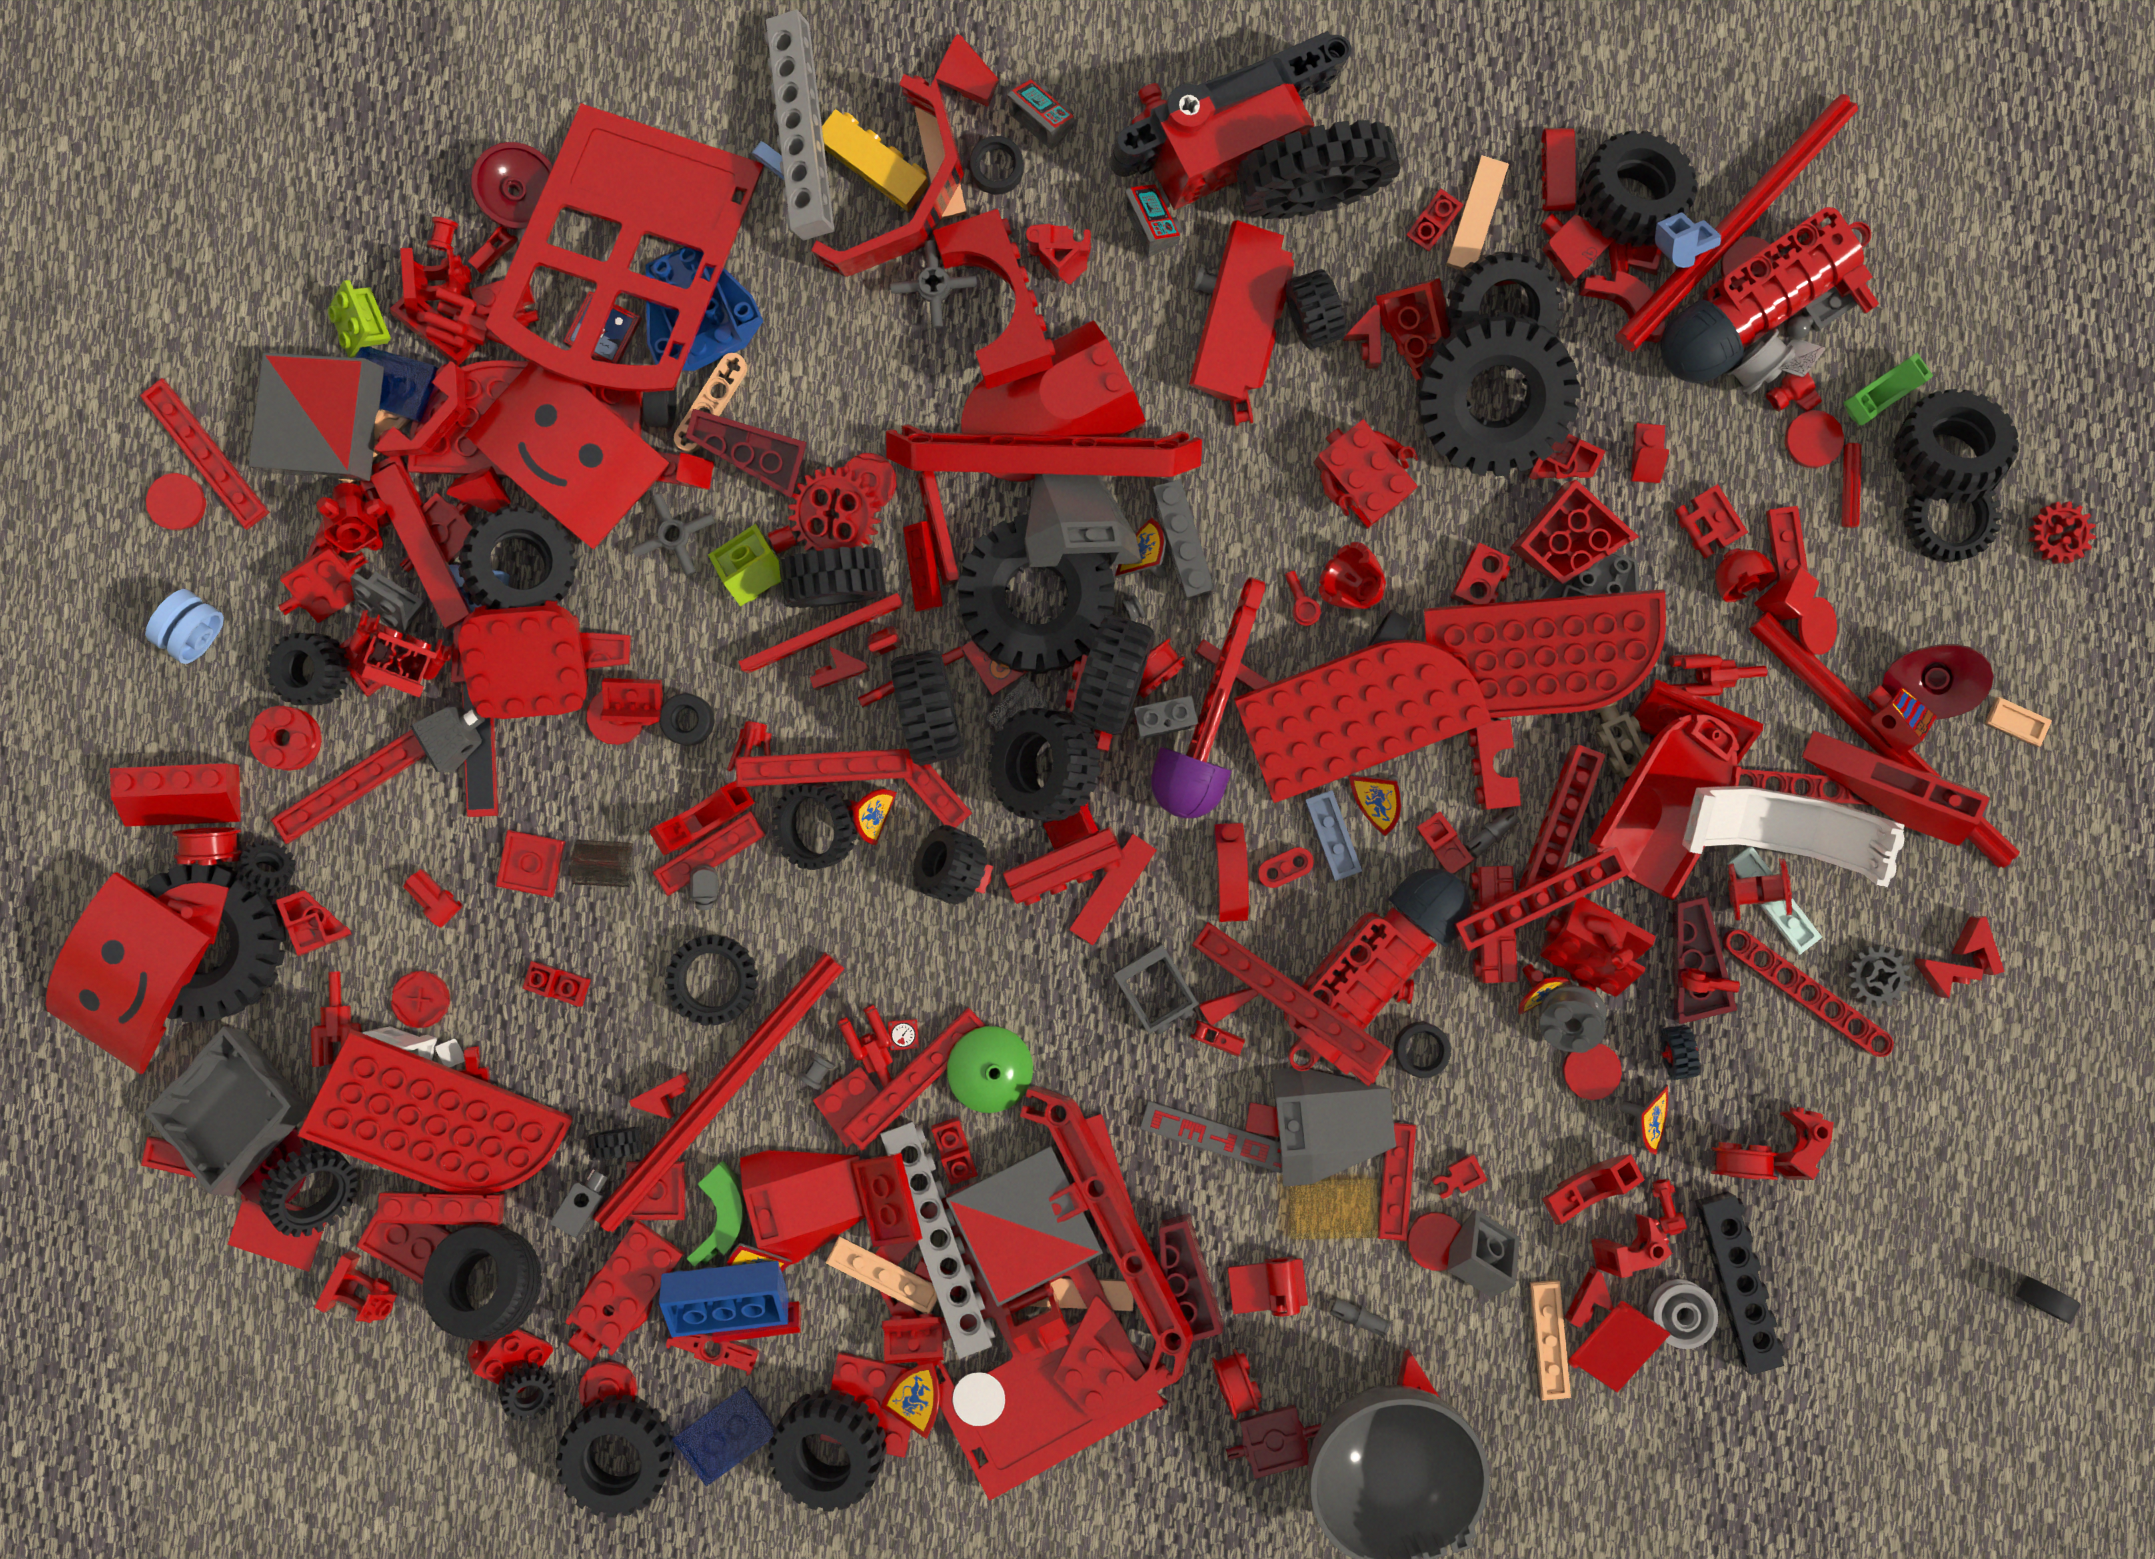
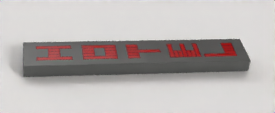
M1148 1100L1140 1129L1281 1173L1280 1141Z

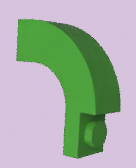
M1915 353L1852 395L1843 404L1851 419L1859 426H1862L1888 406L1933 377V374L1920 355Z
M724 1160L698 1183L715 1205L717 1223L713 1233L686 1258L694 1267L700 1261L704 1264L708 1263L718 1253L715 1247L725 1255L738 1239L745 1223L747 1209L742 1184Z

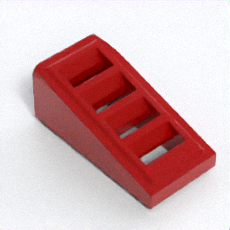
M893 626L875 632L868 637V647L877 657L900 648L902 645Z
M1248 987L1201 1002L1198 1007L1210 1025H1214L1257 997L1259 993Z

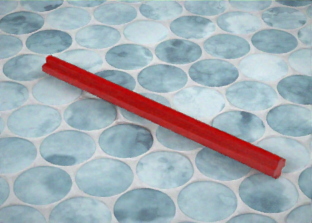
M1840 94L1717 225L1714 230L1721 235L1720 245L1695 256L1693 266L1678 267L1615 335L1616 341L1623 344L1626 351L1633 352L1646 340L1858 111L1857 104L1850 102L1848 95Z
M1768 611L1763 613L1749 627V630L1877 753L1941 777L1913 749L1899 756L1872 724L1870 718L1874 712L1815 655L1809 653L1803 644ZM1983 816L1976 828L1967 837L1998 868H2005L2010 865L2012 860L2020 853Z
M824 952L595 1212L593 1219L600 1223L604 1230L608 1232L615 1231L845 968L836 959Z

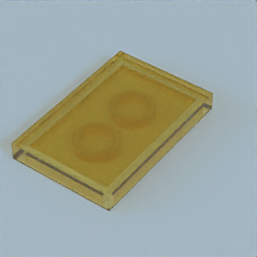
M1376 1178L1322 1179L1313 1184L1289 1186L1291 1240L1378 1238Z

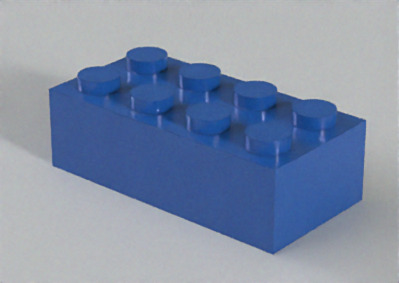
M763 1261L760 1263L718 1268L707 1267L692 1271H675L662 1274L659 1305L671 1337L788 1324L789 1295L779 1261Z

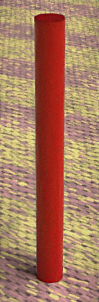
M960 646L942 655L945 666L965 657ZM893 681L858 697L862 708L895 692Z

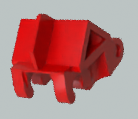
M1052 224L1030 226L1026 231V238L1029 241L1027 244L1029 254L1040 256V263L1059 282L1063 280L1066 284L1070 285L1087 270V262L1091 251V232L1089 229L1084 230V239L1076 242L1073 239L1074 230L1068 229V226H1055Z
M1050 1281L1044 1283V1286L1001 1305L1014 1344L1021 1355L1028 1353L1031 1361L1070 1345L1068 1336L1066 1337V1335L1070 1334ZM1043 1299H1049L1051 1306L1044 1312L1026 1320L1025 1318L1019 1321L1016 1320L1013 1313Z

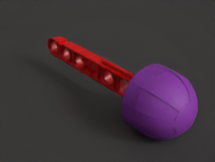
M1249 577L1242 588L1237 603L1238 606L1234 612L1197 721L1198 725L1195 727L1186 755L1164 747L1159 749L1151 774V788L1159 805L1174 816L1180 818L1203 816L1212 811L1224 795L1232 771L1209 763L1207 759L1253 627L1257 609H1259L1264 594L1265 582L1259 579Z

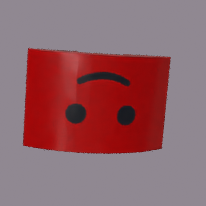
M529 362L465 434L474 445L516 484L592 549H595L670 465L666 459L579 382L547 371L532 362Z
M118 872L113 873L75 924L58 956L47 988L46 1009L50 1014L141 1075L145 1072L167 1029L163 1024L182 986L190 983L213 936L188 919L183 918L182 915Z

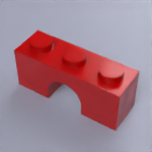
M1511 719L1491 721L1468 730L1469 747H1474L1475 759H1471V770L1473 776H1477L1479 786L1474 789L1476 804H1481V810L1521 806L1518 777H1501L1493 768V759L1497 752L1514 748Z

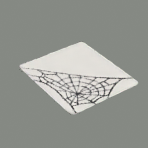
M1793 338L1787 347L1792 345L1795 348L1794 352L1796 355L1786 365L1780 366L1779 369L1804 377L1826 348Z

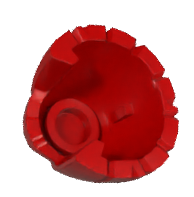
M1351 542L1350 546L1347 544L1337 551V555L1334 554L1333 559H1330L1326 564V570L1322 571L1319 580L1321 584L1319 586V594L1325 602L1347 609H1368L1379 603L1384 597L1386 586L1384 572L1376 556L1363 543Z

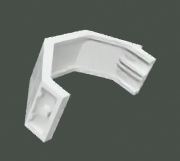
M1751 786L1696 788L1682 845L1689 852L1702 854L1703 846L1740 844L1808 856L1861 873L1876 885L1888 887L1890 878L1892 879L1896 873L1895 860L1898 850H1901L1904 844V824L1824 799Z

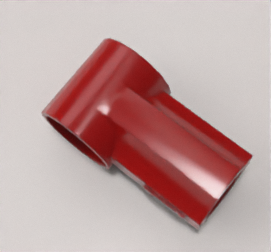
M420 869L412 874L403 885L407 892L424 908L423 913L440 928L463 907L459 900L456 902L453 899L454 895L451 892L443 890L424 869Z

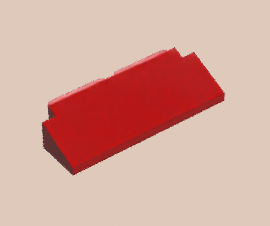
M1239 220L1232 221L1189 385L1222 401L1242 399L1244 389L1253 390L1263 386L1276 338L1275 319H1279L1282 315L1286 300L1287 281L1291 279L1294 269L1293 253L1281 249L1284 235Z

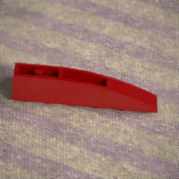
M1815 730L1812 731L1801 756L1896 822L1956 846H1960L1979 824L1990 797L1980 791Z

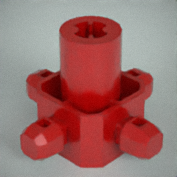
M347 482L338 484L333 488V500L328 497H322L317 501V510L322 515L323 530L314 538L315 545L318 548L323 549L330 545L331 547H338L345 553H356L364 547L373 551L383 547L382 536L378 534L377 521L386 512V504L381 499L377 498L365 503L359 486Z

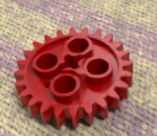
M826 467L825 474L821 469L815 470L816 479L809 474L805 476L807 484L802 482L797 484L801 493H793L792 495L797 500V503L788 505L790 509L795 510V515L789 516L788 520L796 521L797 525L792 527L791 531H800L801 534L797 538V542L806 540L807 543L804 548L806 551L813 547L816 551L828 548L838 549L839 547L852 548L862 546L864 548L862 543L866 545L873 543L868 535L878 534V531L872 526L873 524L881 523L879 518L874 517V513L881 511V508L873 507V502L879 499L878 496L870 497L869 495L873 486H862L865 477L854 480V470L849 471L845 476L844 467H838L836 474L833 467ZM837 488L840 489V495L838 496V498L836 493ZM821 489L828 495V501L825 505L818 500V492ZM848 494L852 495L856 500V506L853 510L849 509L845 503ZM835 509V512L839 513V518H835L834 515L830 514V510ZM816 518L821 519L824 523L822 533L817 532L814 528ZM844 523L849 524L852 529V534L849 538L845 537L841 532V527ZM832 528L834 535L833 539L830 538V532L832 531Z

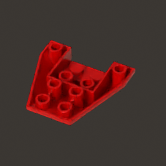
M765 1150L740 1157L742 1191L757 1248L792 1260L790 1265L798 1263L864 1219L866 1216L852 1162L860 1160V1155Z

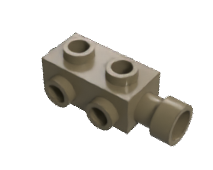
M1616 701L1610 705L1595 709L1596 713H1600L1604 721L1596 726L1598 730L1596 737L1600 746L1606 748L1610 755L1608 763L1615 775L1618 774L1620 778L1631 776L1649 745L1646 742L1642 743L1637 734L1641 732L1638 720L1634 716L1629 717L1628 713L1619 714L1616 707L1618 702ZM1614 727L1620 732L1618 738H1614L1611 733V729ZM1626 753L1632 758L1630 764H1626L1623 756Z

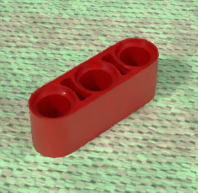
M1545 128L1541 137V143H1544V148H1541L1542 171H1545V176H1542V199H1545L1542 209L1544 212L1574 211L1576 204L1575 131L1573 128Z

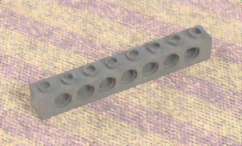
M796 9L766 19L767 32H765V40L770 51L768 66L773 76L771 92L776 102L774 118L779 127L777 144L782 153L780 169L785 178L786 188H783V196L788 204L789 213L786 215V222L790 231L794 232L804 241L835 232L810 26L808 21Z
M914 1122L881 1133L887 1155L900 1153L906 1146H913L917 1149V1159L912 1163L904 1162L923 1237V1239L918 1240L959 1359L992 1347L990 1339L994 1338L995 1334L990 1320L983 1321L980 1311L984 1310L985 1306L980 1292L974 1294L970 1283L975 1281L970 1264L964 1266L960 1256L966 1252L960 1236L956 1238L953 1236L951 1226L956 1224L950 1208L944 1210L941 1199L946 1196L941 1181L934 1182L931 1171L936 1170L931 1153L925 1155L921 1144L926 1142L921 1125L915 1127ZM915 1174L926 1176L927 1186L923 1190L918 1191L911 1187L910 1181ZM930 1201L936 1204L937 1213L934 1217L925 1218L921 1215L920 1208L923 1203ZM938 1229L945 1231L947 1234V1240L941 1246L933 1245L930 1241L931 1233ZM948 1257L953 1258L957 1263L955 1271L950 1274H946L940 1269L941 1261ZM962 1286L966 1289L967 1294L962 1301L956 1302L950 1298V1291L953 1287ZM965 1314H972L976 1317V1325L972 1329L966 1330L960 1326V1319Z

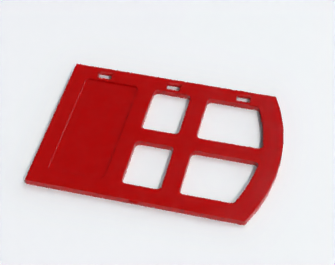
M581 103L535 210L531 215L529 224L487 318L485 327L504 345L526 360L567 379L619 391L657 392L674 390L762 174L764 164ZM736 190L745 192L740 205L732 202ZM568 207L622 226L607 261L602 262L547 243L562 208ZM643 235L656 236L704 253L693 282L688 289H683L629 270ZM538 266H544L597 284L576 338L569 350H562L547 342L514 319L532 275ZM705 266L714 268L709 281L701 278ZM620 293H625L679 312L659 364L625 365L592 359L615 300ZM674 343L683 346L678 359L669 356Z
M974 1183L965 1185V1186H963V1187H961V1188H959V1189H957V1190H954V1191H952V1192L946 1194V1195H945L946 1197L941 1199V1202H942V1204H943L944 1210L950 1208L949 1205H948V1203H947V1201H946V1198H947L948 1196H950V1195H952V1194H954V1193H956V1192H958V1191H960V1190H962V1189H964V1188H966V1187H968V1186H970V1185H972V1184H974ZM932 1202L921 1209L920 1213L925 1218H932L937 1213V1206ZM954 1218L956 1225L951 1226L954 1238L958 1236L961 1238L966 1253L960 1256L965 1265L970 1264L975 1278L974 1282L985 1306V1309L980 1311L983 1320L987 1318L995 1320L1013 1354L1010 1360L986 1372V1374L997 1379L1004 1390L1005 1405L1001 1415L994 1422L985 1426H973L964 1422L954 1409L953 1393L956 1386L942 1360L917 1362V1364L921 1366L933 1363L934 1367L938 1365L945 1380L939 1384V1406L990 1501L1163 1406L1164 1403L1156 1391L1093 1421L1053 1379L1069 1345L1052 1351L1048 1355L1041 1356V1358L1034 1361L1030 1360L1028 1353L1021 1355L1011 1338L1002 1306L997 1307ZM916 1241L881 1246L875 1254L898 1266L906 1255L919 1243ZM1088 1261L1050 1280V1283L1065 1275L1070 1276L1087 1309L1094 1296L1098 1294L1113 1310L1103 1291V1286L1099 1279L1097 1280ZM1042 1284V1285H1040V1286H1038V1287H1036V1288H1034V1289H1032V1290H1030V1291H1028V1292H1026V1293H1024V1294H1022V1295H1020V1296H1018V1297H1016V1298H1014V1299H1017V1298H1019V1297H1021V1296H1023V1295H1026V1294H1028V1293H1030V1292H1032V1291H1034V1290H1037V1289L1043 1287L1044 1284ZM879 1290L892 1316H905L907 1319L918 1318V1314L913 1307L901 1301L895 1304L891 1296ZM1013 1313L1014 1316H1015V1318H1016V1320L1019 1321V1319L1017 1318L1016 1314ZM1115 1313V1316L1094 1336L1137 1379L1146 1369ZM965 1314L960 1319V1326L963 1329L967 1330L976 1325V1317L972 1314ZM943 1316L941 1321L943 1323L945 1342L952 1337ZM1081 1321L1068 1327L1070 1334L1066 1335V1337L1068 1336L1070 1343ZM978 1447L982 1448L988 1460L982 1466L979 1465L972 1450Z

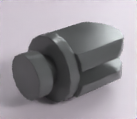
M708 864L697 865L690 873V896L693 901H696L695 908L698 910L712 909L713 901L718 896V874L715 868Z

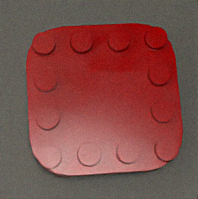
M546 600L544 606L487 610L486 605L476 607L471 614L465 617L458 633V646L468 695L479 716L483 718L510 719L560 715L581 709L587 694L589 676L586 674L579 633L580 623L576 615L573 616L567 609L558 606L557 601Z

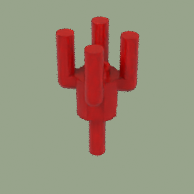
M438 287L435 297L441 300L437 311L454 318L451 320L428 310L424 317V321L430 323L426 329V335L458 348L466 347L468 340L484 346L489 339L504 345L485 327L488 317L476 312L477 303L475 300L443 287Z
M1690 654L1674 655L1669 658L1671 667H1682L1683 669L1697 668L1696 679L1698 683L1671 685L1698 697L1719 696L1723 693V688L1735 687L1737 680L1740 678L1766 677L1768 673L1765 665L1737 667L1735 660L1722 659L1718 655Z
M340 971L328 972L329 1007H320L321 1025L314 1026L311 1029L312 1067L333 1064V1042L341 1041L342 1047L350 1029L362 1032L361 1025L358 1022L351 1023V1005L342 1006Z
M872 1004L863 1008V1011L873 1032L867 1033L858 1039L847 1017L839 1019L837 1024L854 1059L862 1061L868 1074L876 1071L884 1088L892 1080L887 1066L893 1062L887 1048L891 1045V1039L877 1008Z

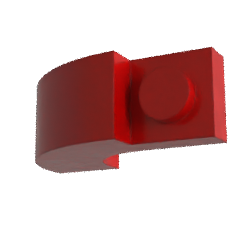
M1616 271L1610 277V281H1607V278L1601 275L1586 277L1580 284L1578 295L1612 301L1625 311L1630 320L1654 293L1638 278L1625 272ZM1665 320L1658 325L1645 341L1657 343L1661 340L1665 330Z
M1243 823L1215 824L1219 922L1248 921L1249 885Z
M1621 1155L1594 1164L1557 1184V1189L1542 1198L1555 1225H1562L1590 1205L1611 1196L1624 1195L1645 1179L1632 1155Z

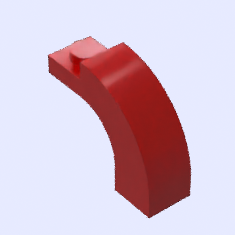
M736 781L719 788L712 795L689 810L654 826L649 830V833L663 856L701 839L744 812L755 802L745 787H737Z

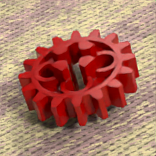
M2059 501L2050 504V507L2041 508V514L2032 517L2033 521L2037 524L2028 527V530L2034 532L2035 536L2028 540L2029 542L2037 543L2033 551L2034 553L2042 551L2041 559L2043 561L2052 558V564H2059L2062 561L2064 564L2074 562V559L2078 560L2085 557L2083 552L2092 549V546L2087 542L2096 539L2095 535L2090 534V529H2093L2096 525L2088 524L2087 520L2091 516L2090 513L2081 514L2083 506L2079 505L2072 508L2071 501L2062 503V505ZM2052 517L2056 520V522H2054V525L2051 522ZM2075 522V529L2064 532L2061 535L2062 538L2053 540L2051 545L2048 543V537L2060 534L2064 527L2073 525ZM2071 542L2073 544L2072 549L2068 546V544H2071Z

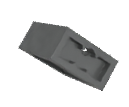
M1192 695L1136 707L1131 712L1137 740L1187 730L1198 725Z
M1162 943L1113 972L1115 979L1148 1034L1155 1032L1156 1035H1159L1171 1027L1169 1022L1178 1017L1184 1020L1196 1012L1194 1007L1199 1004ZM1163 958L1187 1001L1150 1022L1126 980Z

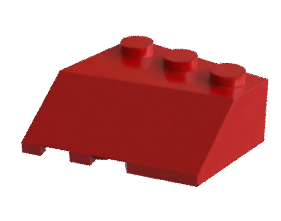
M1573 480L1561 486L1510 549L1530 567L1558 583L1564 584L1604 557L1616 552L1617 549L1634 541L1639 536L1581 483Z

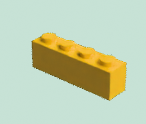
M835 109L822 126L825 151L909 212L929 186L925 170L916 163L910 165L903 160V154L895 147L890 146L887 148L883 145L881 138L872 130L867 129V131H864L858 126L859 122L847 112L842 114Z

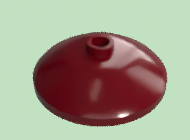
M518 142L496 144L485 150L473 167L471 190L474 200L480 210L496 224L510 229H526L553 165L540 151L529 145ZM513 187L517 189L518 194L511 195L508 192V188Z

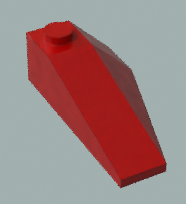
M1440 278L1412 284L1375 296L1377 305H1380L1382 325L1386 332L1391 334L1398 346V352L1401 356H1404L1411 367V373L1416 381L1422 378L1420 369L1425 357L1431 358L1434 353L1432 346L1441 336L1445 339L1450 336L1448 316H1446V302Z

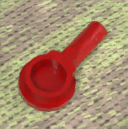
M1295 570L1286 573L1285 578L1296 601L1292 610L1294 620L1301 626L1315 624L1320 618V605L1317 601L1305 595Z
M1689 968L1688 971H1683L1680 975L1682 979L1681 986L1693 992L1707 993L1708 991L1714 992L1715 989L1737 993L1740 989L1739 981L1708 978L1704 971L1696 968Z

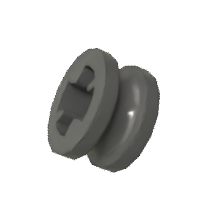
M1134 594L1130 600L1124 599L1122 603L1130 620L1136 622L1138 617L1143 619L1146 616L1138 598Z

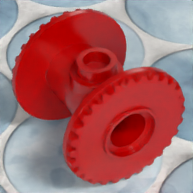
M1779 859L1780 874L1736 878L1734 863L1728 865L1729 895L1735 920L1741 921L1740 905L1765 904L1783 901L1786 916L1792 915L1791 883L1785 859Z

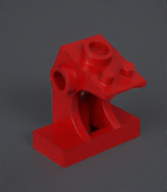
M400 248L406 314L418 313L417 301L441 300L435 297L439 286L463 296L470 295L469 283L472 282V275L468 266L462 264L459 255L455 256L450 249H447V258L441 260V265L424 266L414 261L412 248ZM428 281H446V283L442 285L428 286Z
M1790 1107V1111L1780 1112V1115L1795 1127L1798 1140L1791 1151L1779 1153V1156L1774 1157V1170L1787 1180H1814L1820 1171L1816 1165L1832 1142L1834 1122L1824 1120L1821 1113L1805 1111L1804 1114V1108L1797 1107L1796 1109ZM1805 1129H1807L1808 1138L1804 1136Z
M1635 1214L1638 1235L1633 1240L1632 1245L1628 1247L1604 1238L1591 1240L1596 1269L1625 1278L1633 1276L1632 1272L1659 1266L1673 1254L1667 1245L1669 1243L1667 1236L1662 1230L1657 1228L1660 1225L1659 1221L1656 1218L1652 1220L1649 1216ZM1644 1242L1645 1246L1640 1249V1244Z
M350 1250L341 1256L314 1308L325 1313L333 1308L337 1301H341L358 1310L355 1321L372 1323L374 1320H384L391 1312L393 1302L398 1294L391 1289L392 1285L387 1280L382 1278L373 1279L356 1270L355 1266L361 1255ZM359 1284L370 1291L366 1298L367 1301L354 1295Z

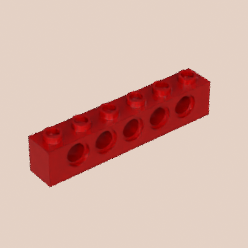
M1579 744L1570 746L1517 890L1564 868L1606 756L1605 754ZM1545 914V915H1543V916H1541V917H1539V918H1544V919H1545L1547 914Z
M1609 846L1471 912L1465 918L1454 923L1457 938L1462 948L1470 951L1630 874L1618 847Z

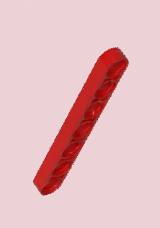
M1741 769V775L1744 774L1750 778L1751 787L1766 789V780L1772 776L1779 781L1780 786L1777 791L1799 795L1794 790V784L1798 779H1803L1808 784V790L1801 796L1824 799L1834 803L1873 806L1863 798L1860 800L1855 799L1850 789L1830 776ZM1827 781L1833 782L1837 788L1836 794L1831 798L1823 793V785Z
M1732 929L1724 935L1723 946L1728 953L1867 1053L1876 1057H1885L1892 1052L1894 1041L1886 1031L1751 934L1741 929ZM1735 934H1740L1744 938V945L1740 950H1734L1730 945V939ZM1758 951H1764L1768 957V961L1763 967H1758L1754 963V955ZM1782 968H1788L1791 972V979L1786 984H1781L1777 979V973ZM1805 985H1811L1815 991L1814 997L1809 1001H1805L1801 997V989ZM1833 1001L1838 1006V1013L1836 1016L1829 1018L1825 1015L1824 1007L1828 1002ZM1856 1018L1861 1022L1862 1028L1858 1034L1852 1035L1848 1030V1024L1852 1019ZM1880 1035L1885 1040V1046L1881 1051L1876 1052L1873 1050L1871 1042L1875 1036Z

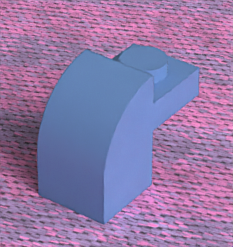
M1681 212L1657 223L1655 243L1676 266L1685 268L1694 265L1695 256L1719 246L1721 235L1705 220L1694 224Z

